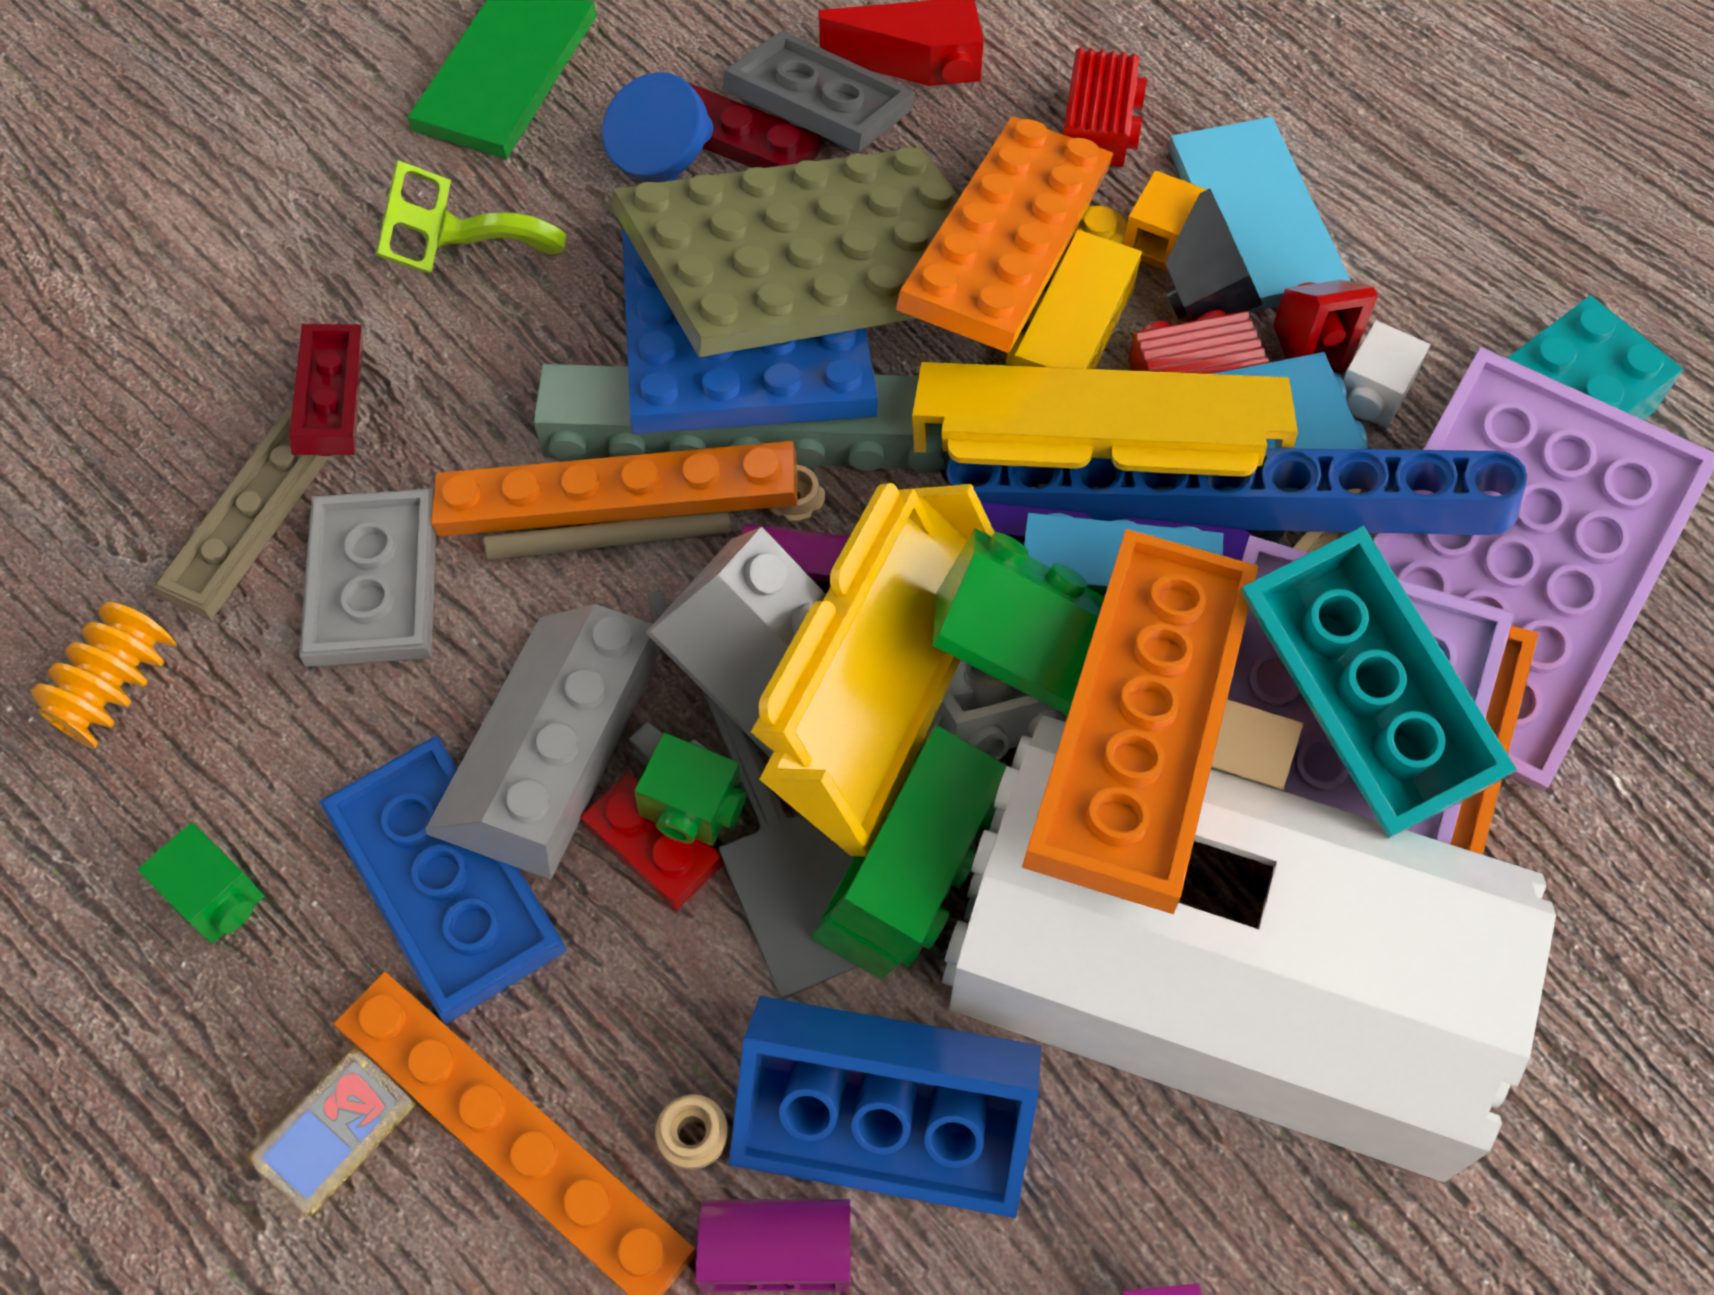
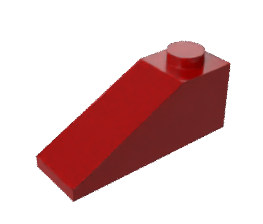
M926 0L818 10L819 48L863 68L927 86L981 81L984 40L975 0Z

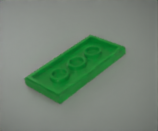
M486 0L407 117L411 130L507 159L596 19L595 2L588 0Z

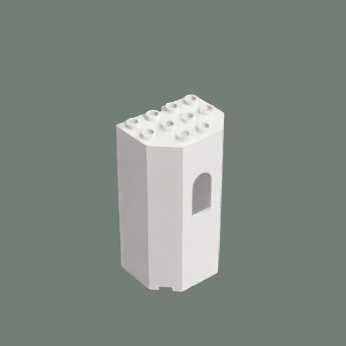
M1042 715L1032 738L1022 735L1012 767L1007 766L1003 774L994 803L996 811L990 831L984 830L972 865L971 872H974L967 895L970 899L964 916V920L969 923L957 921L946 953L945 962H947L942 983L953 987L949 1010L1444 1183L1491 1151L1502 1122L1499 1115L1489 1111L1491 1107L1498 1108L1501 1106L1510 1085L1518 1087L1531 1055L1556 918L1552 902L1541 899L1546 888L1543 874L1406 830L1388 838L1378 821L1211 769L1194 841L1273 866L1274 868L1257 929L1178 903L1173 915L1022 868L1066 722Z

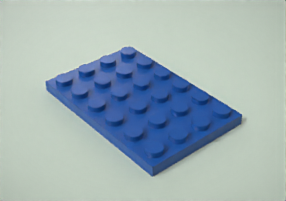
M622 226L629 404L632 434L877 417L878 397L866 328L699 358Z

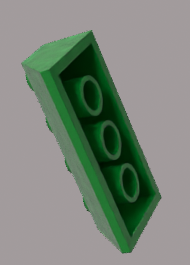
M975 528L936 592L932 646L1068 715L1105 596L1088 588L1086 580L1069 567L1054 563L1050 568L1029 557L1028 550L1014 538L999 532H995L991 537Z

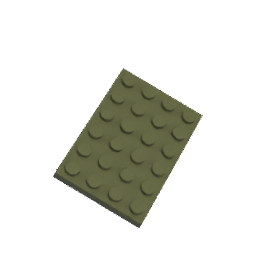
M903 147L888 152L866 155L852 154L848 157L821 161L806 160L792 165L769 168L754 167L740 172L718 175L702 174L688 179L658 183L643 182L636 186L614 188L612 209L700 358L918 319L896 310L900 290L960 197L922 147Z

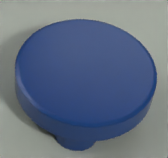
M656 72L632 80L615 95L603 119L602 141L609 159L624 174L640 182L658 183L677 180L679 174L697 158L704 143L712 136L714 127L712 120L707 114L703 100L688 82L674 74Z

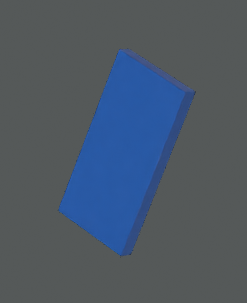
M438 735L320 800L319 803L445 1025L562 955L567 949L517 867L427 835L425 828L458 769Z

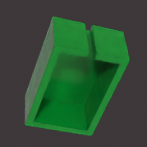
M936 725L922 742L898 796L865 857H853L810 939L881 980L896 968L899 963L909 967L919 954L922 946L929 949L938 938L950 913L941 904L952 886L959 889L972 870L977 851L970 848L980 829L988 830L991 827L996 808H994L995 799L1007 765Z

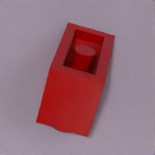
M1335 280L1322 283L1307 282L1296 287L1285 288L1273 323L1285 358L1290 359L1325 352L1333 372L1348 370L1378 298L1375 287L1345 280Z

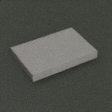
M433 488L312 496L299 657L305 667L432 658L436 531L431 525L434 499Z

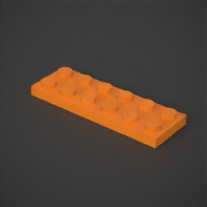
M1011 116L901 288L896 310L1009 353L1108 171L1113 153L1099 148L1088 139L1071 138L1049 130L1045 125L1036 120L1019 119Z
M1129 529L1125 530L1022 868L1174 915L1183 890L1249 609L1240 590L1243 586L1255 581L1258 565Z

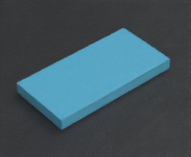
M1273 117L1182 133L1170 137L1168 151L1181 180L1207 190L1210 188L1227 222L1263 303L1250 311L1279 306L1285 288L1296 287L1307 282L1322 283L1335 280L1350 282L1351 279Z

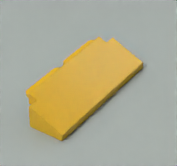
M921 362L912 413L914 452L927 451L929 423L943 424L942 451H948L952 460L967 464L1078 469L1085 467L1091 461V458L1111 459L1114 466L1123 471L1243 477L1251 475L1255 472L1257 466L1263 465L1267 449L1266 439H1275V448H1294L1298 435L1289 377Z
M893 483L880 484L876 488L831 570V586L823 601H816L810 607L759 701V717L751 733L773 751L759 780L850 856L865 857L898 796L961 662L960 659L932 646L936 592L975 528L991 537L995 533L972 484L898 490Z

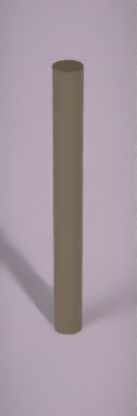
M728 511L485 536L484 544L487 560L490 561L731 533Z

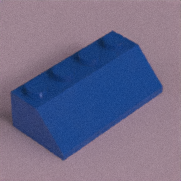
M759 996L743 1040L729 1165L1016 1218L1039 1093L1041 1045Z

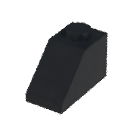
M1209 188L1199 194L1165 263L1174 285L1166 288L1165 292L1179 320L1189 315L1191 321H1195L1203 314L1215 310L1223 311L1226 314L1250 311L1263 304L1227 222Z

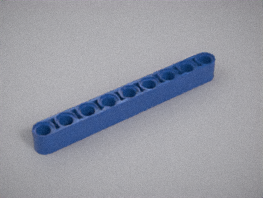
M1267 448L1263 465L1257 466V469L1251 475L1243 477L1123 471L1115 467L1111 459L1091 458V461L1085 467L1078 469L958 463L951 458L947 466V477L950 486L972 484L973 486L977 483H985L981 486L973 487L980 502L1082 512L1088 514L1093 520L1114 521L1124 518H1140L1243 530L1352 532L1364 526L1368 533L1495 535L1511 529L1518 519L1528 477L1525 466L1517 457L1506 452L1478 450ZM1042 483L1046 484V485H1044V486H1042V487L1031 488L1032 486H1034V485H1036V484H1042ZM1096 485H1109L1105 488L1093 489ZM1158 486H1171V488L1166 490L1154 489ZM1227 486H1228V487H1234V488H1236V489L1231 490V491H1220V490H1217V489H1219L1220 487H1227ZM1297 488L1300 491L1290 493L1282 491V489ZM1361 489L1365 490L1366 493L1356 494L1351 493L1347 490ZM1427 490L1434 494L1424 495L1418 494L1415 491ZM1484 491H1493V492H1498V493L1501 494V495H1500V496H1492V495H1487V494H1485V493H1483V492H1484Z

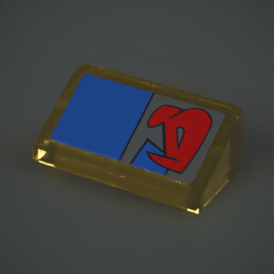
M356 1047L352 1048L249 1154L247 1161L302 1212L311 1217L407 1115L416 1103Z

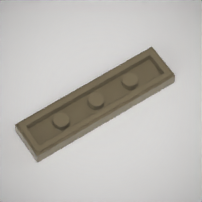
M293 403L288 405L154 584L153 588L160 598L212 620L330 456L291 454L289 432Z

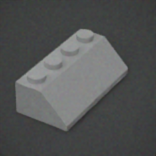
M759 527L731 539L645 633L771 757L773 751L751 733L759 717L760 698L810 607L816 601H823L826 594L764 528ZM938 711L929 727V730L925 738L943 718V716Z
M597 604L540 617L426 826L427 835L551 880L581 820L580 816L584 813L656 666V643L645 633L653 624Z

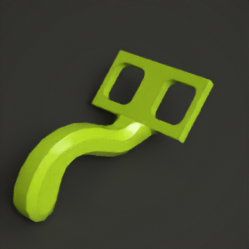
M397 160L395 163L375 256L430 274L433 268L436 249L447 244H470L492 238H510L522 241L546 254L554 255L564 252L566 233L545 220L534 216L514 212H493L480 214L468 219L455 217L446 209L451 184L450 179ZM405 174H413L436 185L437 194L432 210L424 209L403 200L401 190ZM394 225L404 226L418 231L425 236L426 245L422 261H415L391 251L390 240Z

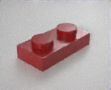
M627 772L580 816L582 823L591 834L677 911L724 865L720 853L711 845L694 839V842L691 844L678 842L660 832L656 827V822L639 816L634 792L639 781Z

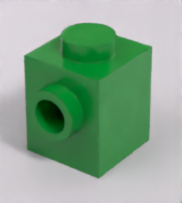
M665 732L634 791L639 816L656 822L657 829L664 835L686 844H691L694 842V839H697L712 846L722 826L730 829L733 828L742 811L747 791L740 788L739 762Z

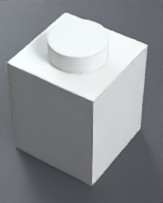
M1376 320L1343 379L1346 388V402L1351 413L1360 419L1369 420L1388 429L1413 384L1431 344Z

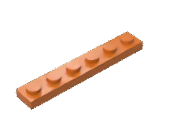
M793 441L436 473L431 525L438 536L442 537L796 506V451Z
M385 971L333 1023L341 1033L627 1295H663L696 1256V1249Z

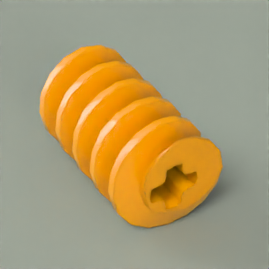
M106 602L99 608V616L104 624L90 622L82 628V635L88 645L73 642L66 647L65 655L73 666L55 663L48 669V675L56 687L39 683L31 689V696L40 707L38 709L39 714L45 720L75 741L92 749H96L99 743L88 730L89 725L94 723L112 729L116 724L104 708L109 702L129 708L132 704L121 688L123 683L127 682L144 688L148 684L147 679L137 668L140 662L160 668L165 663L153 646L159 642L176 648V642L148 616L133 608L114 602Z

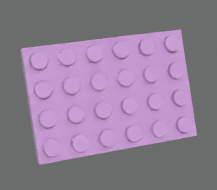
M1480 347L1424 450L1500 451L1517 457L1525 466L1528 477L1516 523L1511 529L1495 535L1377 533L1373 541L1397 579L1513 612L1515 614L1512 626L1539 633L1508 755L1517 768V771L1509 776L1543 792L1551 784L1713 473L1714 452ZM1427 490L1415 491L1418 494L1424 495L1434 494ZM1484 491V492H1483V493H1485V494H1487V495H1492V496H1500V495H1501V494H1499L1498 492H1493V491Z

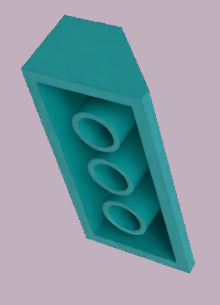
M1364 526L1241 588L1240 593L1388 838L1440 814L1517 771L1514 763Z

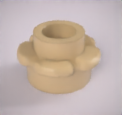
M797 465V495L801 496L797 499V505L768 508L769 511L775 516L783 515L789 522L808 520L812 516L813 511H818L822 508L825 501V491L819 486L815 473L805 466Z

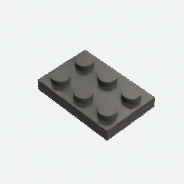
M780 31L724 70L722 86L723 90L742 98L750 106L763 108L786 119L795 127L808 129L831 140L839 148L852 150L857 153L912 110L915 91L784 31Z

